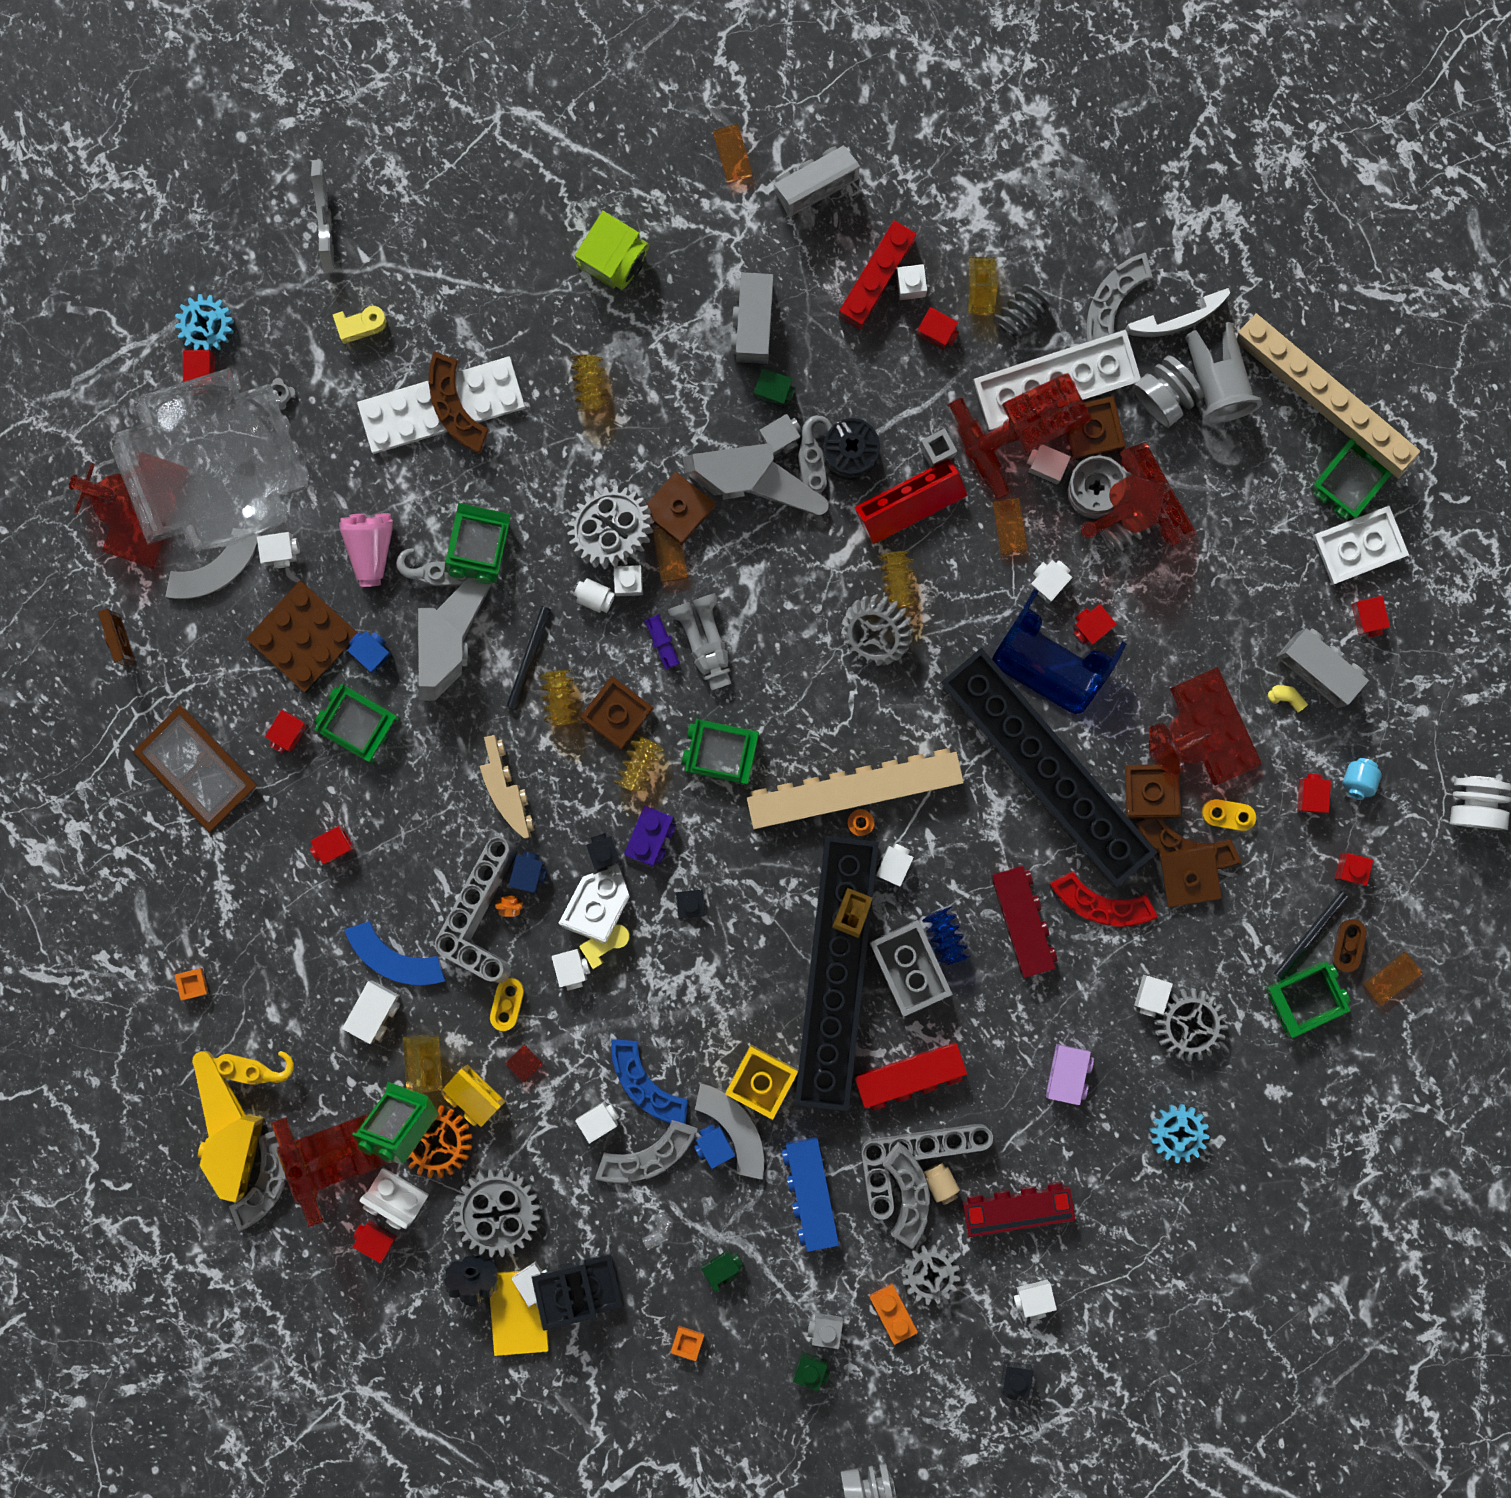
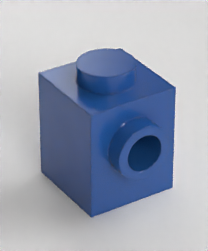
M367 631L363 634L357 633L349 642L351 647L347 650L373 674L392 656L384 647L387 642L376 632L372 635Z
M711 1124L699 1131L700 1136L696 1139L698 1145L694 1146L701 1160H707L711 1169L735 1157L736 1153L720 1125L715 1128Z

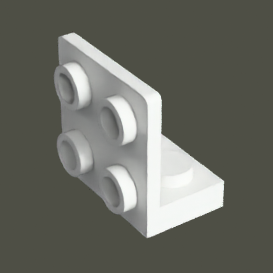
M383 1167L369 1191L361 1197L360 1202L364 1204V1210L375 1216L378 1213L387 1218L386 1222L390 1226L400 1230L401 1227L407 1229L413 1223L429 1194Z

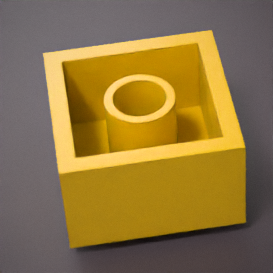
M750 1044L725 1095L773 1120L798 1073V1069Z

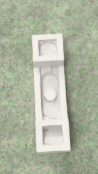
M1229 288L1203 297L1199 302L1202 308L1200 310L1159 325L1156 324L1155 318L1152 315L1128 324L1125 330L1128 335L1158 337L1191 328L1216 311L1230 294Z

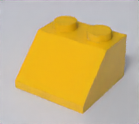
M468 1064L461 1068L442 1089L446 1093L444 1098L453 1107L456 1108L458 1105L466 1112L463 1116L473 1126L478 1124L482 1127L506 1102Z

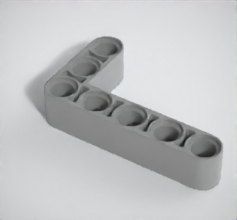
M494 837L486 844L435 941V949L441 956L477 976L495 983H503L510 977L511 968L509 964L500 957L472 943L471 939L516 855L515 845L511 841L500 837ZM504 844L505 853L498 857L496 850L499 845ZM491 867L493 875L486 881L484 879V872ZM478 891L480 893V900L473 905L471 897L474 892ZM466 915L467 924L465 927L460 928L459 919L461 916ZM452 938L455 946L452 951L448 952L446 944ZM475 951L477 953V960L471 965L468 957L471 952ZM497 963L499 964L500 972L496 977H493L491 968Z
M973 1124L867 1140L861 1148L871 1214L877 1219L884 1220L889 1218L894 1211L889 1170L882 1164V1161L893 1149L894 1144L897 1142L906 1143L908 1150L915 1159L920 1160L986 1150L992 1145V1132L983 1124ZM983 1130L987 1133V1139L984 1143H974L973 1135L976 1131ZM951 1134H957L961 1138L960 1144L955 1148H950L946 1144V1140ZM924 1138H931L934 1141L933 1149L928 1152L922 1151L919 1147L921 1140ZM872 1145H876L881 1149V1154L876 1159H870L866 1156L867 1149ZM880 1172L885 1176V1181L882 1185L874 1186L871 1184L870 1177L873 1173ZM880 1199H884L889 1203L888 1209L882 1213L874 1209L875 1202Z

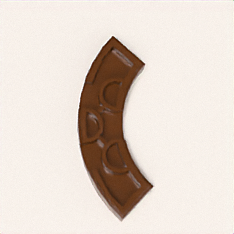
M434 351L430 362L428 379L434 410L440 422L455 440L467 449L481 455L490 429L472 419L460 402L456 387V375L460 362Z
M1143 819L1134 823L1135 827L1158 854L1213 845L1217 869H1224L1242 863L1231 838L1216 843H1199L1181 837L1163 819Z

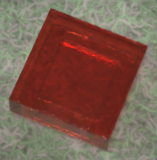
M524 1044L505 1064L525 1082L543 1062Z

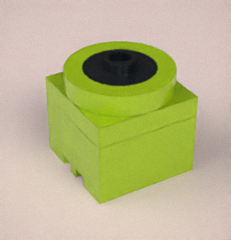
M602 210L574 257L578 268L613 289L616 286L623 290L633 277L637 276L644 265L643 260L649 249V243L640 238L639 232Z

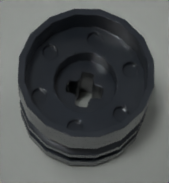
M856 418L842 419L835 423L826 434L823 446L824 462L830 472L839 478L846 480L860 479L869 474L876 465L880 450L879 436L874 428L864 420ZM847 442L851 445L857 443V452L853 450L847 452Z

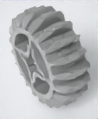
M878 594L873 595L871 599L867 595L861 601L859 599L856 600L852 607L848 608L846 616L842 620L844 627L841 634L846 635L844 643L852 645L849 652L857 651V659L865 657L867 664L875 660L877 666L881 665L883 661L888 665L893 660H899L907 652L908 646L913 640L911 633L914 627L908 625L911 622V617L904 616L906 608L899 610L897 608V601H894L892 604L889 603L888 596L880 600ZM860 622L862 623L861 627L864 630V634L860 628ZM890 626H892L895 632V639L893 637L894 634L892 633Z
M1195 988L1190 989L1189 996H1187L1185 989H1180L1179 999L1176 994H1170L1173 1003L1170 1004L1167 1001V1009L1164 1011V1015L1157 1013L1163 1016V1020L1156 1019L1154 1024L1162 1025L1163 1029L1156 1030L1155 1034L1165 1035L1159 1043L1162 1046L1170 1043L1166 1049V1052L1169 1054L1177 1049L1175 1053L1176 1058L1181 1059L1185 1052L1187 1061H1192L1193 1053H1195L1197 1060H1202L1203 1050L1207 1056H1211L1212 1051L1209 1048L1211 1045L1216 1049L1220 1048V1045L1215 1040L1217 1038L1225 1040L1226 1036L1219 1034V1030L1228 1029V1025L1220 1024V1020H1225L1227 1015L1217 1014L1223 1006L1222 1004L1212 1006L1216 1000L1214 996H1210L1205 1000L1207 996L1206 991L1202 990L1197 997ZM1195 1002L1194 1007L1190 1009L1188 1014L1184 1016L1174 1014L1175 1010L1181 1005ZM1203 1006L1210 1014L1211 1028L1205 1026L1201 1021ZM1191 1017H1194L1193 1022L1203 1029L1195 1028L1194 1030L1191 1028V1032H1188L1189 1027L1185 1023L1180 1022L1179 1019L1191 1021ZM1170 1021L1177 1023L1181 1028L1179 1043L1171 1033ZM1201 1033L1208 1036L1201 1044L1187 1047L1188 1042L1196 1034Z

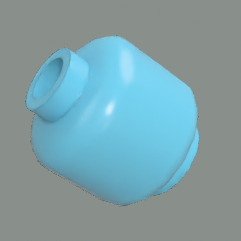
M1359 758L1348 765L1342 784L1350 797L1363 800L1364 797L1375 795L1382 773L1378 769V765L1372 760Z

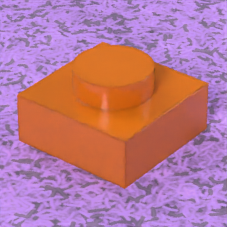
M203 968L175 974L181 1001L209 994Z
M678 1326L670 1353L696 1361L704 1333Z

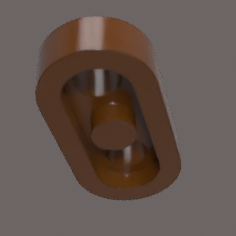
M1348 919L1343 921L1338 927L1332 963L1339 971L1352 972L1360 965L1367 931L1364 924L1359 920ZM1350 927L1355 930V935L1351 938L1347 935V930ZM1345 953L1349 955V962L1346 964L1341 961V956Z

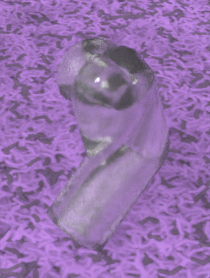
M667 1212L657 1214L655 1218L657 1222L655 1232L642 1238L647 1250L670 1238L673 1220Z

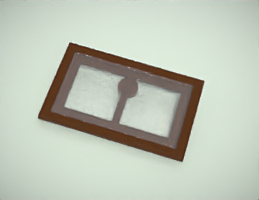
M182 704L133 751L140 761L209 833L258 786Z

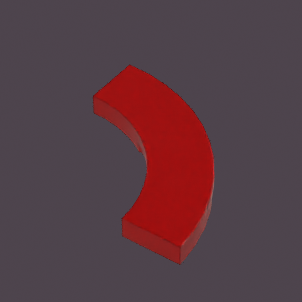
M1074 871L1049 883L1054 893L1068 908L1095 923L1117 927L1134 926L1158 918L1146 894L1125 900L1105 898L1088 889L1078 879Z

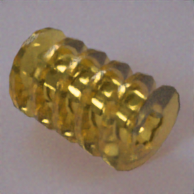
M596 355L570 357L571 361L576 362L571 365V370L578 372L572 377L574 382L579 383L573 389L575 392L581 393L575 397V402L582 404L576 408V411L591 412L602 409L603 405L609 403L608 399L601 398V395L607 393L608 389L600 388L599 386L606 382V379L598 377V374L604 372L605 368L597 367V363L603 361L604 358Z
M910 551L890 552L879 556L880 561L887 562V564L880 567L882 572L888 573L881 578L882 582L890 584L883 588V592L891 594L888 596V602L892 604L894 601H897V608L918 604V601L910 599V596L916 594L917 591L908 587L916 583L915 580L907 577L915 572L914 569L906 567L907 564L914 562L912 558L905 557V554Z
M573 670L550 671L540 675V680L548 682L541 686V690L549 692V694L542 697V701L550 703L543 707V712L551 713V715L544 718V722L552 724V726L578 724V721L570 719V716L576 714L577 710L569 708L570 705L576 703V700L568 698V695L575 692V689L567 687V684L573 682L574 678L566 677V674Z
M639 735L636 736L640 741L630 742L636 750H627L626 752L631 761H622L627 770H618L617 772L623 780H614L613 782L635 793L647 790L642 784V781H651L646 771L654 772L655 768L650 762H659L660 760L654 752L664 751V748L659 744Z

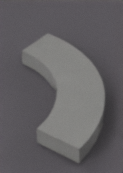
M312 160L311 179L318 218L319 254L323 272L329 273L334 270V245L332 244L331 230H333L331 209L328 208V187L323 161Z
M1146 252L1136 255L1117 266L1097 289L1087 316V342L1113 334L1115 314L1123 298L1136 286L1152 280L1153 277Z
M233 529L226 548L210 564L193 571H170L165 597L193 599L226 587L249 565L258 547L257 537L261 535Z
M700 1083L695 1110L716 1119L729 1133L737 1154L736 1174L763 1179V1146L752 1118L737 1101L725 1095V1092L710 1085Z
M672 1120L665 1134L655 1144L645 1150L626 1155L604 1152L595 1179L610 1183H629L657 1176L666 1171L668 1167L685 1154L693 1142L698 1128Z
M284 1127L257 1137L261 1151L258 1180L244 1198L229 1206L238 1231L250 1227L263 1218L275 1205L284 1189L290 1163L289 1143Z
M898 1142L882 1161L883 1166L897 1180L902 1195L900 1215L890 1233L894 1238L913 1250L919 1242L928 1221L930 1194L926 1178L918 1161L905 1146Z

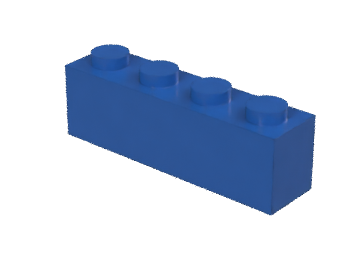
M818 1137L786 1142L787 1149L782 1150L784 1165H790L792 1176H788L787 1180L790 1193H796L797 1202L792 1203L795 1219L801 1218L803 1229L798 1230L800 1245H806L807 1252L839 1246Z

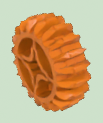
M439 1106V1115L435 1120L442 1121L435 1132L427 1131L421 1139L426 1147L424 1157L420 1156L416 1147L408 1157V1159L412 1157L414 1160L409 1164L410 1169L414 1168L417 1164L420 1166L417 1171L418 1175H421L425 1169H428L427 1177L432 1178L434 1170H437L438 1178H443L444 1169H446L449 1175L454 1173L452 1164L458 1169L463 1166L458 1158L462 1160L469 1158V1155L463 1152V1150L472 1149L471 1144L464 1143V1140L472 1138V1134H463V1131L469 1128V1124L466 1123L460 1127L458 1122L463 1119V1116L459 1115L454 1120L452 1118L454 1109L451 1108L447 1115H445L444 1106ZM448 1126L456 1134L457 1148L446 1138ZM441 1132L439 1142L442 1144V1147L438 1145L431 1151L433 1141L429 1137L432 1136L434 1138ZM436 1152L453 1155L450 1160L443 1163L430 1162Z

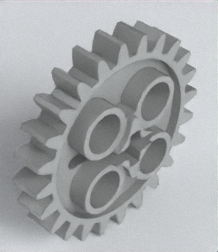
M617 486L614 487L612 492H609L607 487H604L603 494L601 495L595 490L593 499L585 496L587 503L585 505L577 504L580 510L579 513H571L575 521L568 522L571 531L567 532L571 539L569 543L575 549L574 551L577 556L581 557L586 564L590 562L594 568L599 563L603 569H606L609 563L614 568H617L618 561L620 560L627 565V557L630 556L633 559H637L635 551H645L641 545L642 542L650 543V539L646 534L653 533V529L650 524L654 523L650 515L652 512L645 500L640 498L637 492L630 493L626 487L622 492ZM594 516L601 518L603 522L608 526L605 527L603 523L599 519L594 518ZM616 528L621 535H623V536H625V537H628V538H627V539L622 538V537L619 536V534H618L615 530H613V529Z
M502 1168L498 1176H495L493 1169L489 1170L488 1177L479 1172V1181L477 1182L471 1177L469 1179L471 1188L465 1185L461 1187L465 1196L457 1195L455 1198L461 1202V1205L453 1207L454 1211L460 1212V1215L453 1218V1221L461 1222L456 1232L464 1231L466 1233L462 1238V1242L470 1239L472 1241L470 1249H473L476 1245L480 1246V1255L485 1249H489L490 1257L494 1256L496 1250H499L500 1256L504 1257L507 1248L514 1254L516 1252V1244L522 1249L525 1247L523 1238L530 1241L533 1238L529 1230L537 1231L538 1226L532 1223V1221L540 1220L541 1218L540 1215L534 1213L535 1210L541 1207L540 1204H533L532 1202L538 1195H529L528 1191L532 1185L529 1184L523 1187L524 1177L522 1176L517 1181L514 1180V1171L508 1177L505 1176L504 1169ZM511 1191L515 1195V1202L512 1204L504 1203L501 1198L502 1192ZM477 1195L487 1197L489 1202L486 1208H480L475 1204V1197ZM495 1206H497L498 1211L516 1207L521 1209L520 1212L503 1213L499 1219H496V1215H488L481 1218L473 1217V1214L490 1213ZM510 1217L515 1218L519 1222V1229L515 1231L507 1229L505 1220ZM483 1221L490 1223L492 1233L489 1235L482 1234L479 1231V1223Z

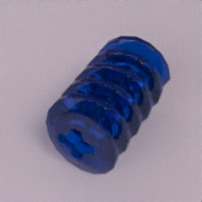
M953 906L930 913L922 920L923 923L932 924L926 930V933H935V936L929 941L930 943H939V946L933 952L942 953L943 956L937 961L938 963H946V965L971 957V954H962L968 945L958 943L964 938V934L955 933L960 928V924L951 923L957 915L955 913H947Z

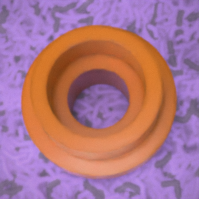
M855 810L848 818V828L857 836L869 834L874 827V818L866 810ZM860 817L866 820V825L863 828H859L856 825V820Z

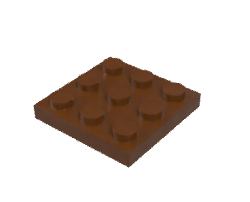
M300 580L246 639L304 693H307L350 646L349 642L358 632Z

